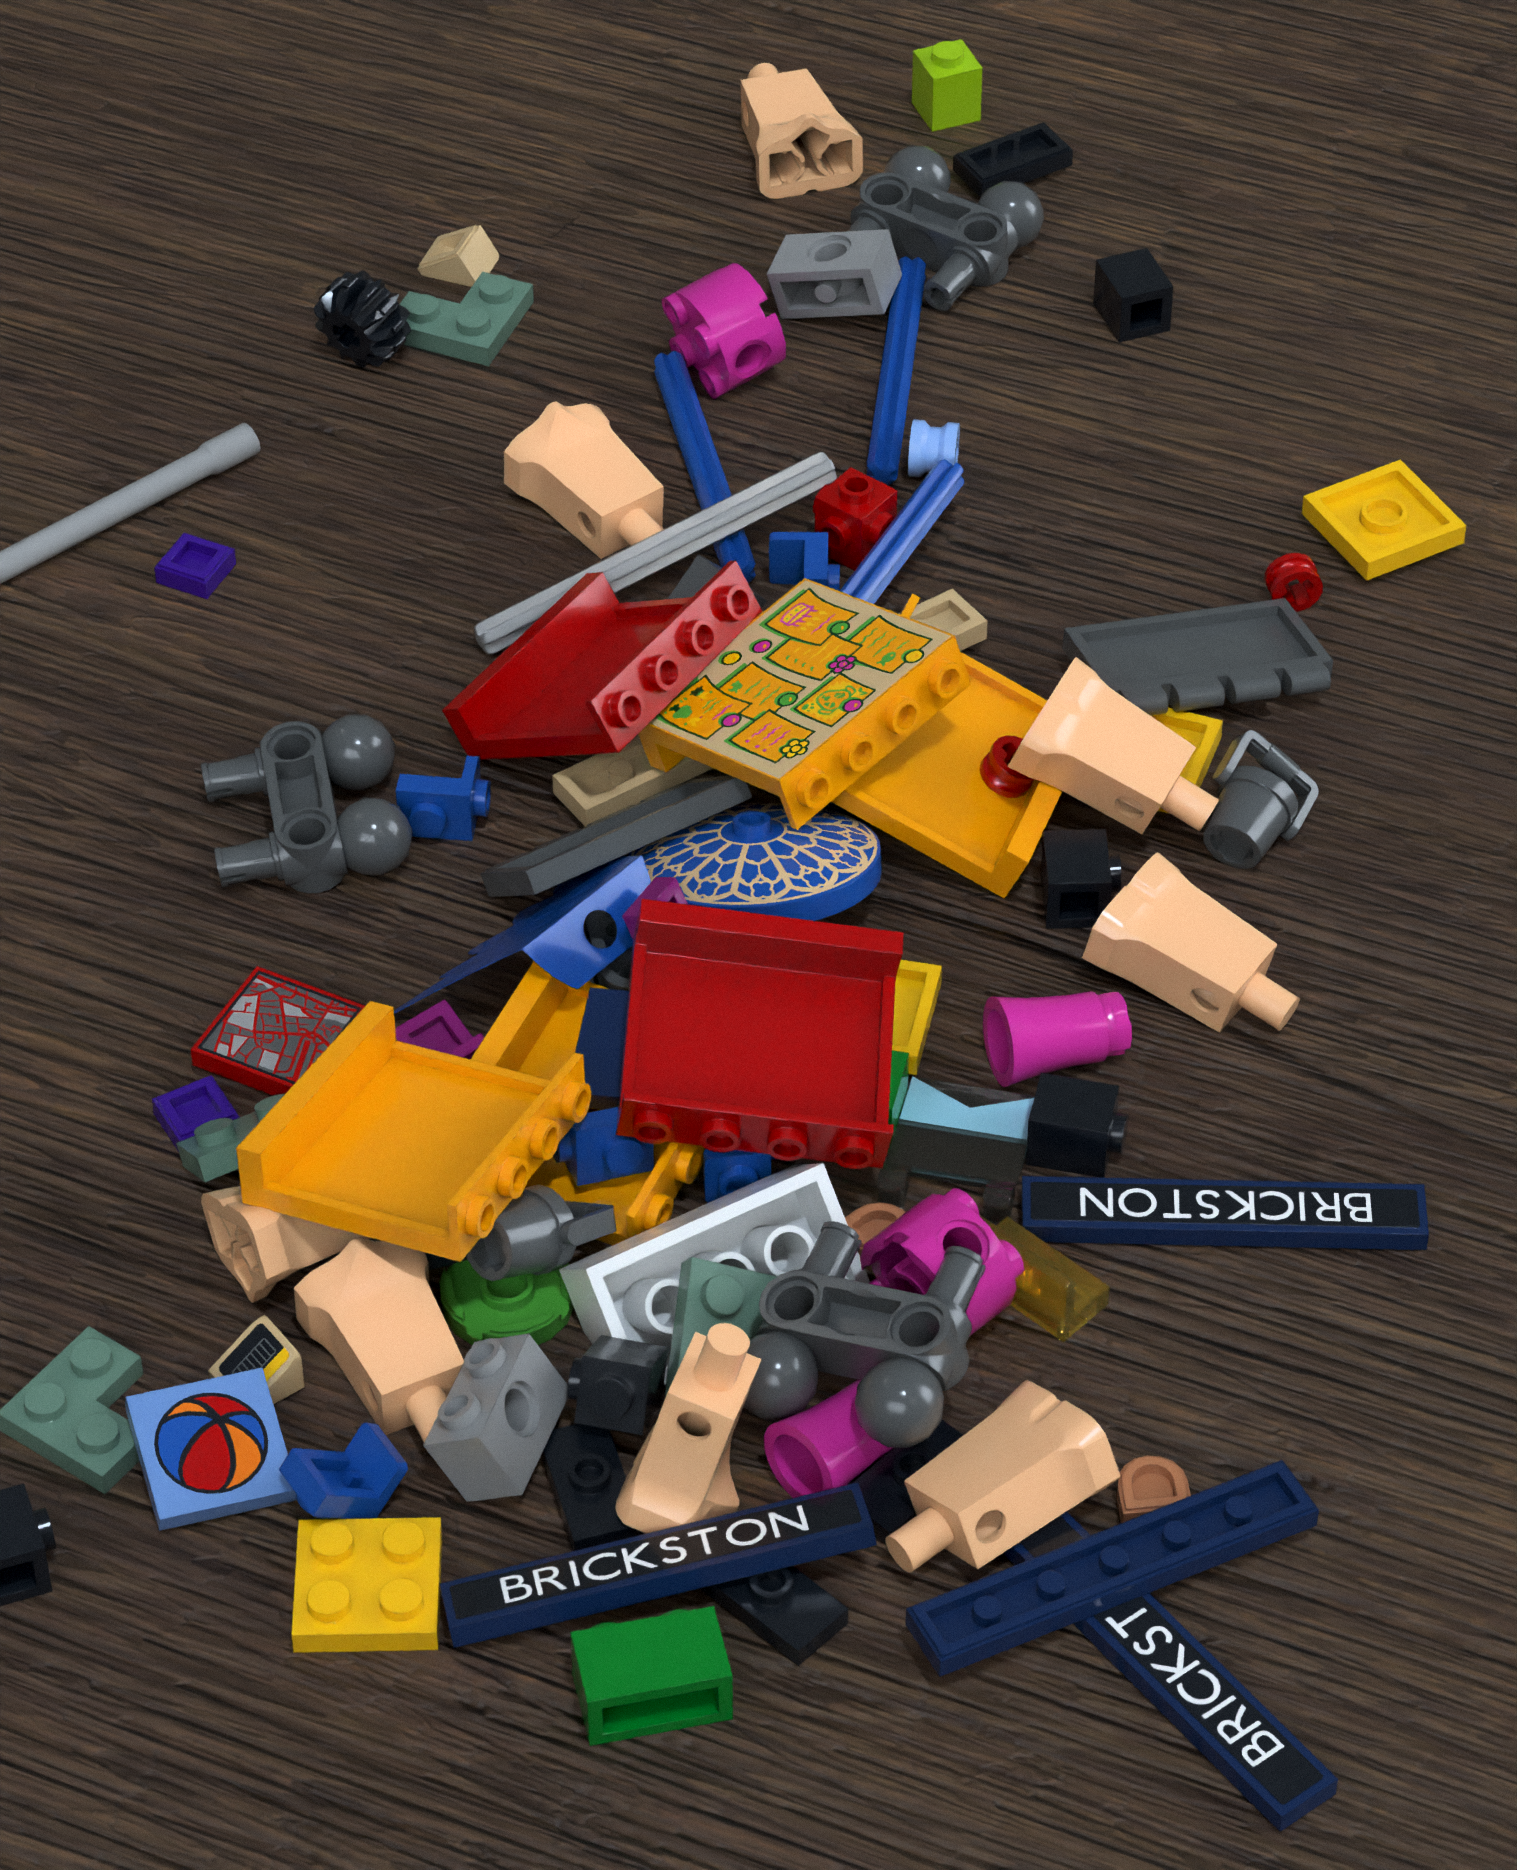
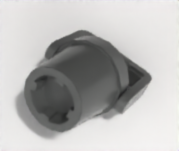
M1253 730L1243 733L1232 741L1212 779L1219 784L1217 789L1219 801L1210 815L1204 831L1203 842L1213 857L1225 865L1239 869L1255 867L1279 835L1284 840L1289 841L1298 833L1318 797L1319 789L1316 782L1302 771L1296 762L1272 742L1269 743L1259 733ZM1246 750L1264 769L1256 766H1236Z
M540 1184L525 1187L521 1196L517 1199H512L498 1216L489 1235L485 1238H480L466 1255L472 1268L482 1278L491 1281L530 1273L540 1275L563 1268L572 1259L576 1246L611 1234L617 1230L614 1206L564 1201L552 1188Z

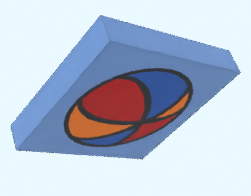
M263 1368L126 1397L125 1410L159 1531L297 1500V1494L278 1470L288 1453Z

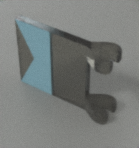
M912 1076L886 1162L878 1175L877 1186L880 1189L877 1203L893 1204L904 1210L911 1176L984 1188L983 1205L985 1210L982 1219L992 1230L1008 1231L1016 1191L1027 1156L1028 1120L1035 1096Z

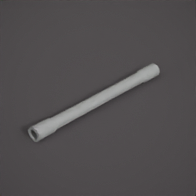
M241 423L202 443L197 450L1 550L0 584L210 475H218L257 455L260 452V443L256 433L247 423Z

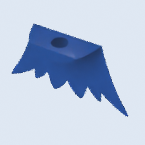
M642 855L620 856L575 878L560 883L554 889L553 896L519 912L513 919L512 927L468 952L469 955H477L440 976L439 979H444L394 1010V1014L434 992L520 950H523L535 963L554 978L572 988L579 989L633 946V939L622 915L651 883ZM592 911H605L615 921L617 935L613 944L607 948L594 947L585 937L584 921Z

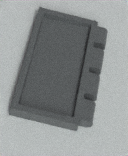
M1285 598L1064 628L1062 645L1063 651L1071 662L1075 657L1092 668L1112 690L1150 716L1167 713L1168 704H1170L1175 712L1221 706L1224 704L1225 696L1231 704L1278 698L1281 689L1287 696L1327 691L1331 686L1333 659Z
M732 776L693 779L641 800L639 804L630 805L588 824L587 827L576 829L535 847L533 851L524 852L492 866L480 875L489 897L535 895L752 798L746 782Z

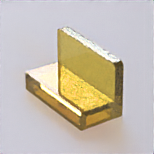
M979 1214L999 1240H1005L1016 1248L1024 1262L1023 1273L1015 1279L1016 1292L1010 1304L1019 1312L1062 1342H1065L1108 1305L1110 1287L1008 1216L995 1226Z

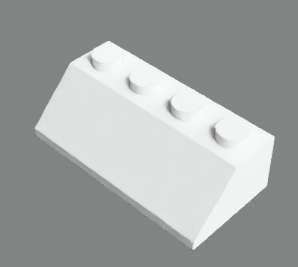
M824 1164L792 1165L563 1267L559 1271L583 1332L592 1344L601 1335L669 1347L664 1384H666L682 1262L695 1257L772 1276H779L780 1274L803 1268L820 1235L824 1222L835 1221L847 1225ZM857 1252L845 1279L870 1283L865 1269L862 1270L860 1255Z

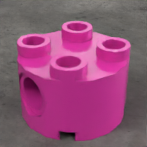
M731 263L723 268H718L661 300L664 313L672 324L676 335L669 339L671 352L677 351L681 353L687 368L693 365L699 371L700 381L705 391L713 399H717L765 373L786 358V342L776 313L765 317L759 304L768 299L766 294L752 275L737 263Z
M953 1188L945 1195L932 1194L924 1198L864 1244L860 1262L862 1270L872 1265L876 1278L868 1284L924 1295L933 1282L948 1247L961 1246L974 1251L982 1258V1264L985 1265L986 1269L965 1312L972 1324L971 1336L1012 1303L1016 1292L1015 1279L1023 1273L1024 1262L1016 1248L1005 1240H999L990 1226L979 1216L978 1207L972 1197L961 1189Z

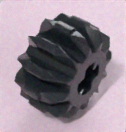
M364 270L357 274L346 272L341 277L335 278L319 297L318 303L313 308L316 316L319 318L315 327L320 332L326 334L328 338L326 345L334 346L339 350L342 360L351 357L360 368H364L369 364L379 367L384 361H389L406 342V337L412 331L406 321L410 312L407 308L399 305L397 301L399 294L391 293L385 287L382 278L373 281Z

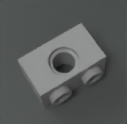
M889 229L785 235L767 272L781 319L885 314L902 276Z
M530 1334L476 1341L466 1354L464 1364L446 1400L440 1406L438 1416L423 1446L467 1502L523 1495L567 1402L568 1385Z

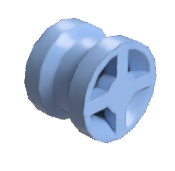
M913 419L908 455L909 477L921 478L926 472L929 473L938 461L943 459L951 464L958 462L959 423L947 422L943 427H931L925 420Z

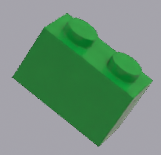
M714 1606L693 1610L676 1609L660 1616L622 1623L605 1622L589 1629L570 1632L572 1676L589 1746L733 1720V1675Z

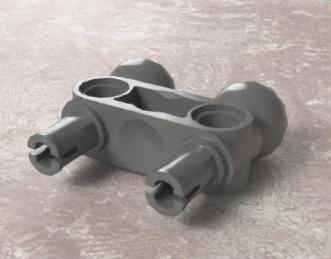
M910 145L894 153L889 158L884 173L870 176L862 183L860 187V202L851 211L850 220L852 225L848 231L889 229L897 257L902 258L906 256L911 260L919 257L925 262L927 269L937 272L925 283L924 289L926 291L924 292V297L935 309L947 311L970 285L976 287L990 286L1005 278L1008 272L1009 256L1015 250L1031 243L1038 236L1044 220V209L1037 193L1022 182L1002 181L988 188L981 195L978 204L950 194L948 190L951 184V176L944 157L930 147Z
M347 714L332 722L322 734L320 728L317 729L309 723L301 721L285 722L269 730L263 739L259 740L260 747H256L253 754L212 763H201L208 802L263 791L264 796H269L274 831L269 832V838L224 848H214L222 888L229 887L231 884L277 876L279 881L285 880L286 886H291L297 891L321 893L332 889L340 883L345 874H348L347 868L363 875L382 876L397 868L409 855L412 828L399 806L384 799L363 798L349 805L339 817L337 815L332 783L346 790L366 791L381 783L392 771L395 743L384 724L372 717Z
M835 1221L824 1222L820 1235L803 1268L780 1274L770 1281L761 1293L759 1309L763 1321L756 1333L757 1336L750 1339L747 1353L762 1360L743 1407L763 1420H783L804 1410L814 1397L819 1379L818 1371L858 1379L861 1381L857 1385L855 1410L859 1425L873 1440L886 1447H911L929 1438L940 1424L944 1408L943 1391L949 1390L959 1383L967 1372L970 1359L966 1342L972 1332V1324L965 1312L986 1267L982 1264V1258L974 1251L961 1246H950L944 1254L933 1282L924 1295L845 1279L862 1242L858 1239L859 1235L853 1228Z

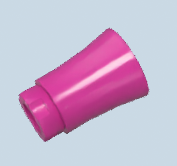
M1089 991L1062 996L1030 998L991 996L985 1003L983 1013V1035L987 1058L997 1082L1003 1087L1038 1076L1041 1073L1103 1062L1108 1056L1125 1054V1050L1131 1048L1132 1025L1128 1016L1127 1004L1119 992L1097 995L1095 992Z
M857 1379L826 1400L803 1412L775 1422L766 1429L764 1434L766 1458L773 1474L791 1497L796 1498L848 1485L877 1459L895 1448L886 1447L873 1440L859 1425L855 1410L857 1385L861 1380Z

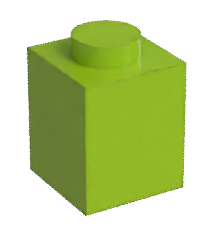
M962 39L942 41L934 46L913 50L912 104L932 132L981 121L983 68Z

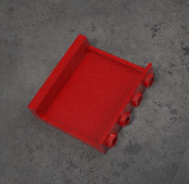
M736 560L729 561L693 597L619 603L603 572L587 573L442 711L466 754L469 756H479L480 760L619 753L762 612V609Z
M641 899L633 938L616 1135L635 1137L639 1141L649 1144L675 1142L699 1145L714 1152L739 1150L763 1153L785 1161L802 1158L834 1162L849 1169L883 1168L894 1130V1125L888 1124L895 984L903 954L904 932Z

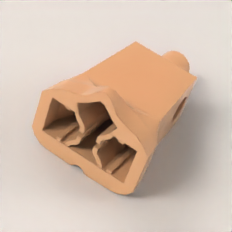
M761 63L751 69L748 79L740 80L742 128L756 159V180L759 190L764 196L770 199L799 196L809 190L821 192L845 187L859 179L863 173V138L836 111L807 68L779 73L774 65Z
M557 401L551 402L546 406L540 417L532 425L519 433L505 449L504 484L518 495L543 508L600 559L663 530L664 486L614 433L610 426V421L599 407L587 403L564 406Z
M1077 657L1074 658L1007 766L1025 776L1060 789L1140 834L1144 833L1159 808L1164 809L1200 832L1219 801L1218 798L1180 776L1196 747L1112 690L1092 668Z
M1159 852L1155 853L1141 867L1129 884L1124 886L1103 910L1091 930L1082 956L1084 960L1102 970L1136 984L1219 1033L1241 1008L1246 1009L1280 1031L1292 1017L1300 1001L1299 997L1265 976L1277 943L1194 886L1175 865Z
M241 1186L203 1193L201 1197V1204L215 1251L225 1267L238 1280L252 1303L267 1297L277 1282L287 1278L294 1272L341 1252L351 1240L359 1237L370 1239V1237L274 1212L267 1208L242 1203Z
M363 1237L355 1238L336 1257L311 1271L294 1287L296 1319L311 1339L323 1345L332 1354L373 1420L379 1425L385 1435L415 1425L423 1442H425L438 1416L439 1408L446 1400L464 1364V1359L429 1287V1265L425 1252L385 1241H372Z
M719 1323L709 1329L707 1336L695 1332L667 1392L658 1419L633 1461V1467L627 1475L617 1498L615 1510L625 1525L647 1534L737 1512L739 1498L730 1473V1446L735 1427L762 1360L747 1353L750 1340L741 1328L729 1323Z
M1025 1380L991 1415L904 1481L917 1516L886 1537V1545L891 1556L908 1573L913 1572L944 1549L976 1569L981 1568L1085 1499L1101 1492L1120 1478L1107 1435L1088 1413L1066 1400L1060 1401L1052 1392L1031 1381Z

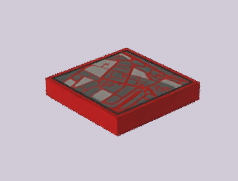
M256 966L190 1049L192 1065L273 1096L286 1094L365 1005Z

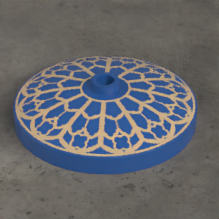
M782 803L737 804L629 852L628 855H642L651 882L655 877H676L688 905L812 921L832 916L862 901L877 887L882 874L880 841L874 831L866 824L847 814L823 808L796 830L790 826Z

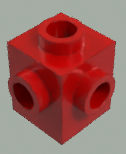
M852 467L831 484L824 485L815 496L813 513L815 515V532H828V558L855 571L897 516V490Z

